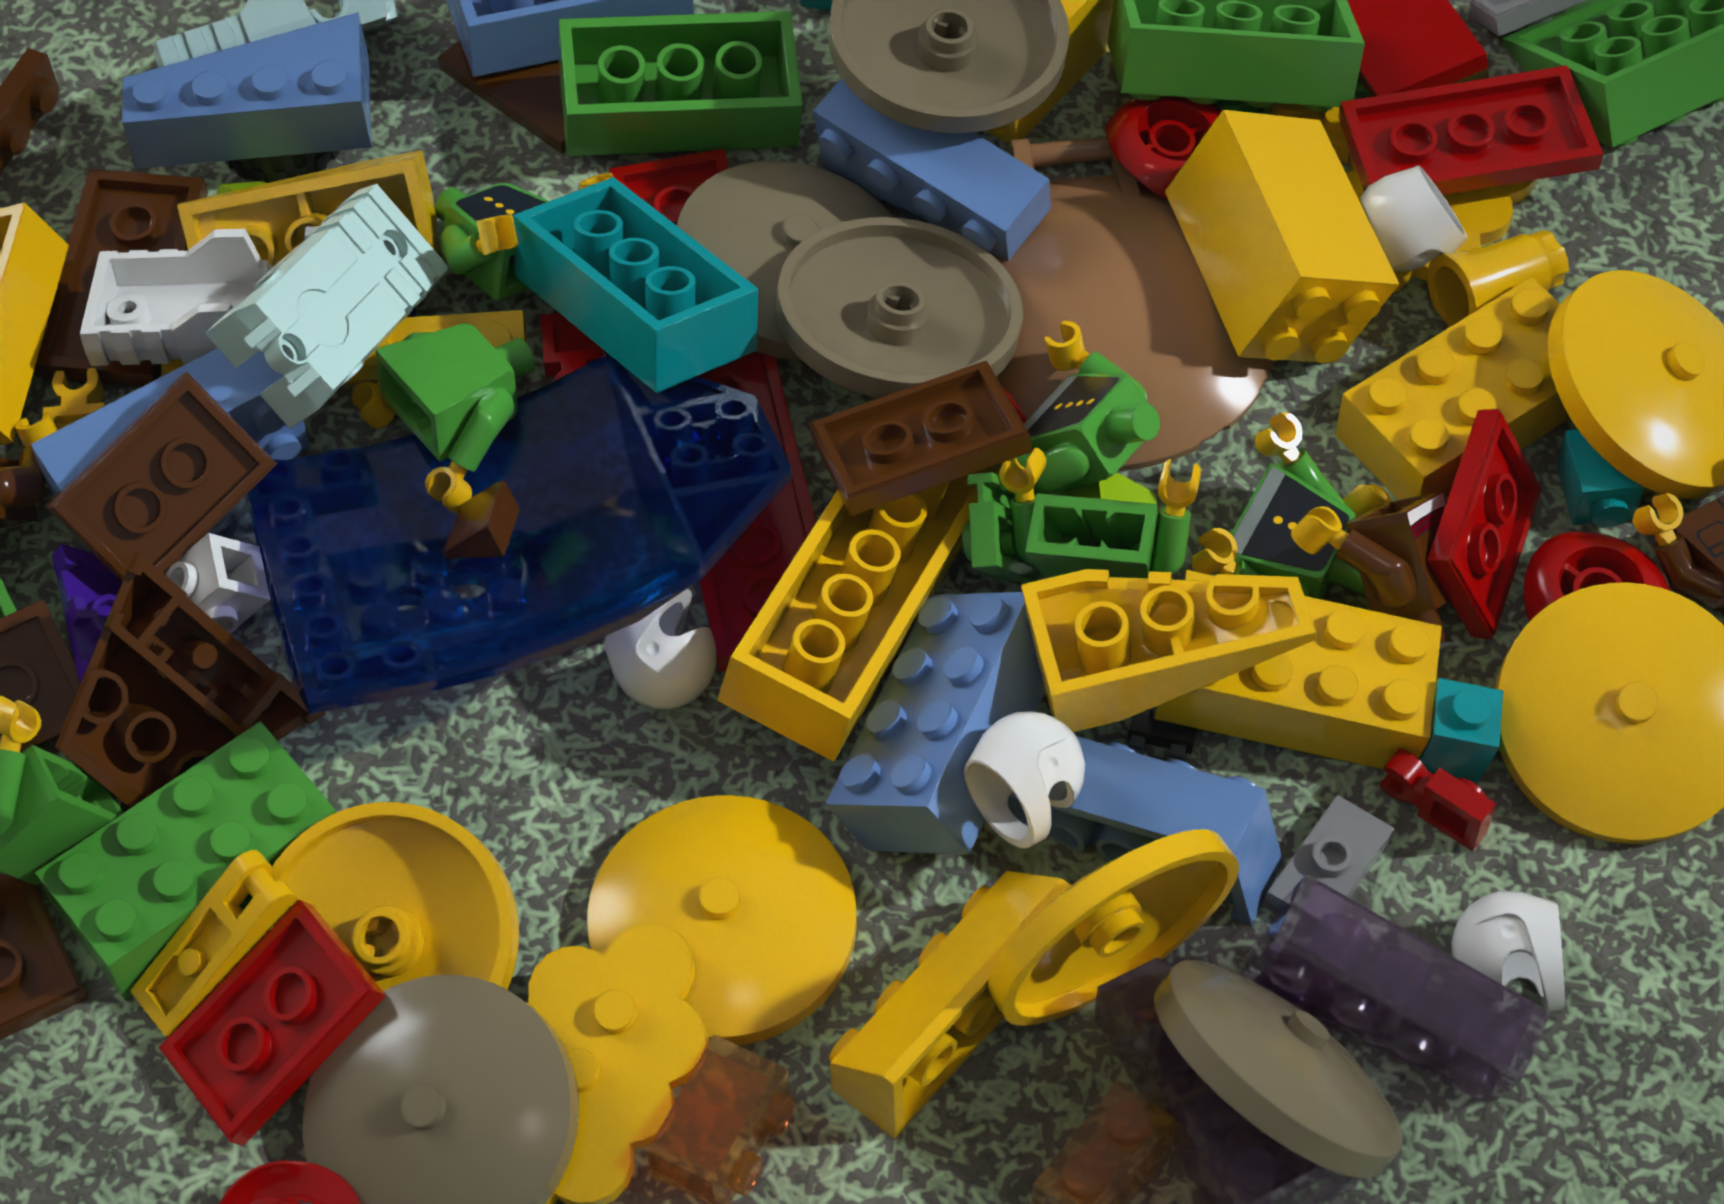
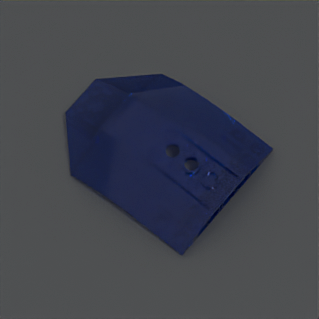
M603 350V356L539 389L517 397L518 411L514 418L505 424L493 440L476 471L468 470L463 478L471 486L472 497L496 482L505 481L520 507L504 557L447 559L443 552L457 513L450 512L442 505V500L437 502L427 493L425 480L433 469L449 467L452 460L447 458L439 462L415 434L348 450L333 449L324 454L289 460L273 459L277 465L245 496L256 545L260 547L271 599L269 603L291 681L309 714L442 690L513 671L576 649L639 622L700 581L792 478V467L756 395L697 376L674 387L655 393ZM472 584L481 586L486 591L478 597L464 599L453 590L462 585ZM416 606V608L409 610H398V607Z

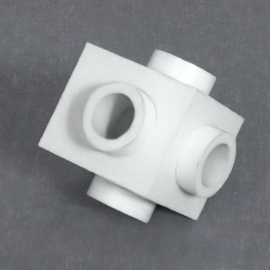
M206 534L179 561L173 563L165 573L168 578L187 593V598L229 634L234 632L239 625L271 600L260 547L215 534Z

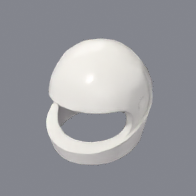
M1415 166L1384 176L1368 186L1359 197L1360 204L1394 272L1418 269L1440 254L1455 252L1468 239L1454 211L1421 166Z
M677 580L668 581L656 587L635 603L615 623L603 643L613 675L625 694L638 704L653 709H675L694 701L708 687L716 670V645L709 627L697 628L677 636L678 629L685 619L692 600L691 591Z
M1015 712L999 719L982 735L965 764L964 778L976 807L991 828L1008 843L1018 848L1026 849L1045 840L1048 836L1052 822L1051 806L1068 808L1080 794L1084 783L1085 760L1079 740L1064 723L1052 716L1039 712ZM1012 792L1023 807L1028 825L1018 820L1009 809L1008 797Z
M1499 890L1485 895L1469 905L1458 919L1451 943L1456 970L1466 985L1487 1000L1502 1004L1505 986L1511 980L1524 979L1535 986L1547 1013L1565 1010L1564 971L1558 904L1525 892Z

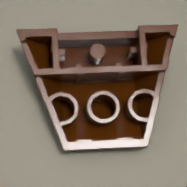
M135 551L55 745L58 751L78 765L129 808H132L260 721L278 741L304 722L311 725L327 714L282 674L270 669L187 598V593L137 551Z

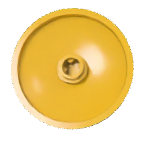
M1615 270L1600 273L1589 278L1558 306L1553 315L1548 334V359L1552 379L1572 422L1593 449L1610 465L1645 488L1660 494L1670 493L1682 499L1706 498L1724 490V325L1694 297L1658 277L1636 271Z
M1626 582L1594 585L1567 594L1545 607L1524 627L1509 648L1502 662L1495 689L1503 690L1499 750L1510 775L1531 803L1553 821L1571 831L1598 840L1625 844L1651 843L1678 837L1707 822L1724 808V625L1695 602L1677 593L1651 585Z
M714 795L679 802L650 815L634 826L612 848L602 863L590 892L587 911L590 948L601 954L605 953L611 942L623 930L638 923L658 922L672 927L685 938L695 960V978L684 1001L699 1013L708 1033L709 1047H732L763 1041L789 1030L813 1014L828 999L844 976L852 956L857 931L856 900L853 884L843 859L826 836L809 821L783 806L766 800L735 795Z
M376 802L350 807L322 819L301 833L273 864L272 878L275 881L285 882L296 894L298 900L301 899L313 905L382 991L409 980L434 975H463L479 978L508 990L515 970L519 946L518 913L510 883L502 867L482 841L449 817L425 807L401 802Z
M1197 829L1179 832L1155 840L1099 867L1079 879L1053 900L1011 942L995 964L989 977L988 993L1004 1018L1009 1023L1018 1026L1050 1022L1077 1012L1150 970L1182 945L1213 915L1228 896L1237 879L1239 872L1237 858L1218 833L1212 830Z

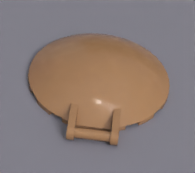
M1106 137L1030 144L1028 138L1010 140V155L1032 169L1041 166L1110 160L1113 175L1050 180L1051 210L1011 259L1007 261L989 252L1005 267L1018 287L1023 305V321L1017 348L1006 368L996 376L1001 386L1007 389L1030 418L1068 375L1078 374V368L1070 371H1060L1051 365L1044 338L1048 336L1055 342L1064 343L1060 323L1062 321L1075 322L1081 329L1085 351L1089 354L1096 351L1136 379L1145 388L1148 395V403L1154 406L1160 417V429L1157 436L1150 441H1144L1118 471L1150 467L1165 463L1168 459L1175 460L1200 449V443L1215 436L1224 428L1230 429L1247 413L1258 399L1259 392L1269 376L1275 360L1238 357L1169 201L1152 192L1141 182H1137V179L1116 159Z

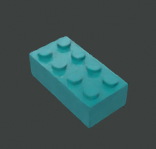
M614 177L513 215L518 247L515 248L514 255L515 277L655 393L674 387L681 382L757 351L758 288Z

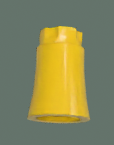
M1542 230L1530 235L1523 233L1479 248L1436 256L1430 261L1428 266V290L1435 310L1448 327H1451L1531 276L1547 292L1549 289L1563 285L1565 274L1569 272V263L1564 247L1557 242L1552 232Z

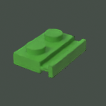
M993 472L967 475L968 485L977 488L978 503H969L970 522H965L962 531L964 552L968 560H972V568L1011 583L1037 581L1036 568L1024 562L1018 556L1015 548L1009 504L1010 499L1015 497V493L1007 490L1001 484L999 475Z

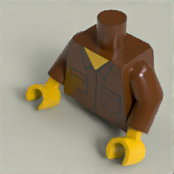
M1670 493L1654 496L1652 503L1659 514V520L1651 506H1644L1636 509L1633 515L1634 527L1641 534L1655 536L1656 541L1652 547L1674 593L1711 610L1717 609L1724 615V495L1683 515L1681 502L1676 496Z

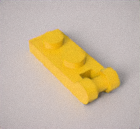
M257 850L244 852L228 866L130 990L164 1036L169 1037L269 932L273 925L298 901L296 894L285 882L275 881L272 878L273 868L261 852ZM250 894L253 897V899L246 906V908L242 910V908L239 905L243 902L247 895Z

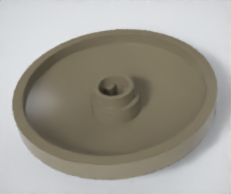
M833 0L830 11L828 41L833 63L845 84L858 98L880 114L902 124L922 130L942 133H972L1012 123L1035 110L1049 97L1058 84L1065 66L1069 43V26L1060 0Z
M760 161L726 169L706 180L687 199L678 218L677 226L758 288L756 352L782 359L802 361L784 339L776 318L775 302L778 280L786 258L804 239L828 226L861 218L893 217L870 193L831 171L797 162Z
M891 217L861 218L840 222L823 228L804 239L792 250L782 266L775 302L776 318L780 331L790 348L804 363L823 377L840 386L877 398L983 361H987L995 376H998L1006 368L1015 353L1023 321V305L1018 287L1005 267L988 251L964 236L946 228L917 220Z
M1184 960L1178 962L1156 988L1153 1000L1158 1019L1178 1052L1202 1080L1226 1103L1281 1145L1323 1168L1355 1178H1372L1381 1174L1402 1148L1403 1134L1399 1121L1382 1092L1353 1056L1312 1015L1300 1010L1262 985L1224 967L1204 961Z
M463 975L425 976L406 981L383 991L386 997L311 1076L303 1111V1143L307 1162L326 1167L340 1175L353 1188L361 1204H546L557 1188L568 1166L575 1144L579 1119V1096L572 1063L562 1041L552 1026L531 1005L512 992L479 978Z

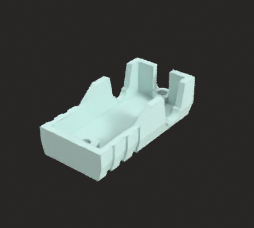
M248 0L239 15L155 41L154 57L158 68L357 12H359L363 34L378 30L382 25L397 20L400 17L393 0H338L340 12L335 13L334 18L322 17L315 8L309 10L303 0Z
M378 184L359 189L345 199L320 226L305 238L306 240L286 255L254 285L255 291L222 316L205 333L235 368L258 351H262L269 366L277 373L284 374L283 377L267 387L260 396L290 429L319 410L344 383L361 369L363 362L392 333L397 325L408 316L412 309L425 298L427 293L439 283L449 269V266Z

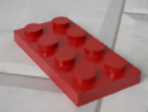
M1568 65L1340 102L1338 118L1364 191L1368 186L1384 176L1415 166H1421L1442 195L1599 170L1603 158V151Z

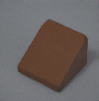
M505 481L494 483L460 505L443 552L446 559L504 557L520 511V507Z

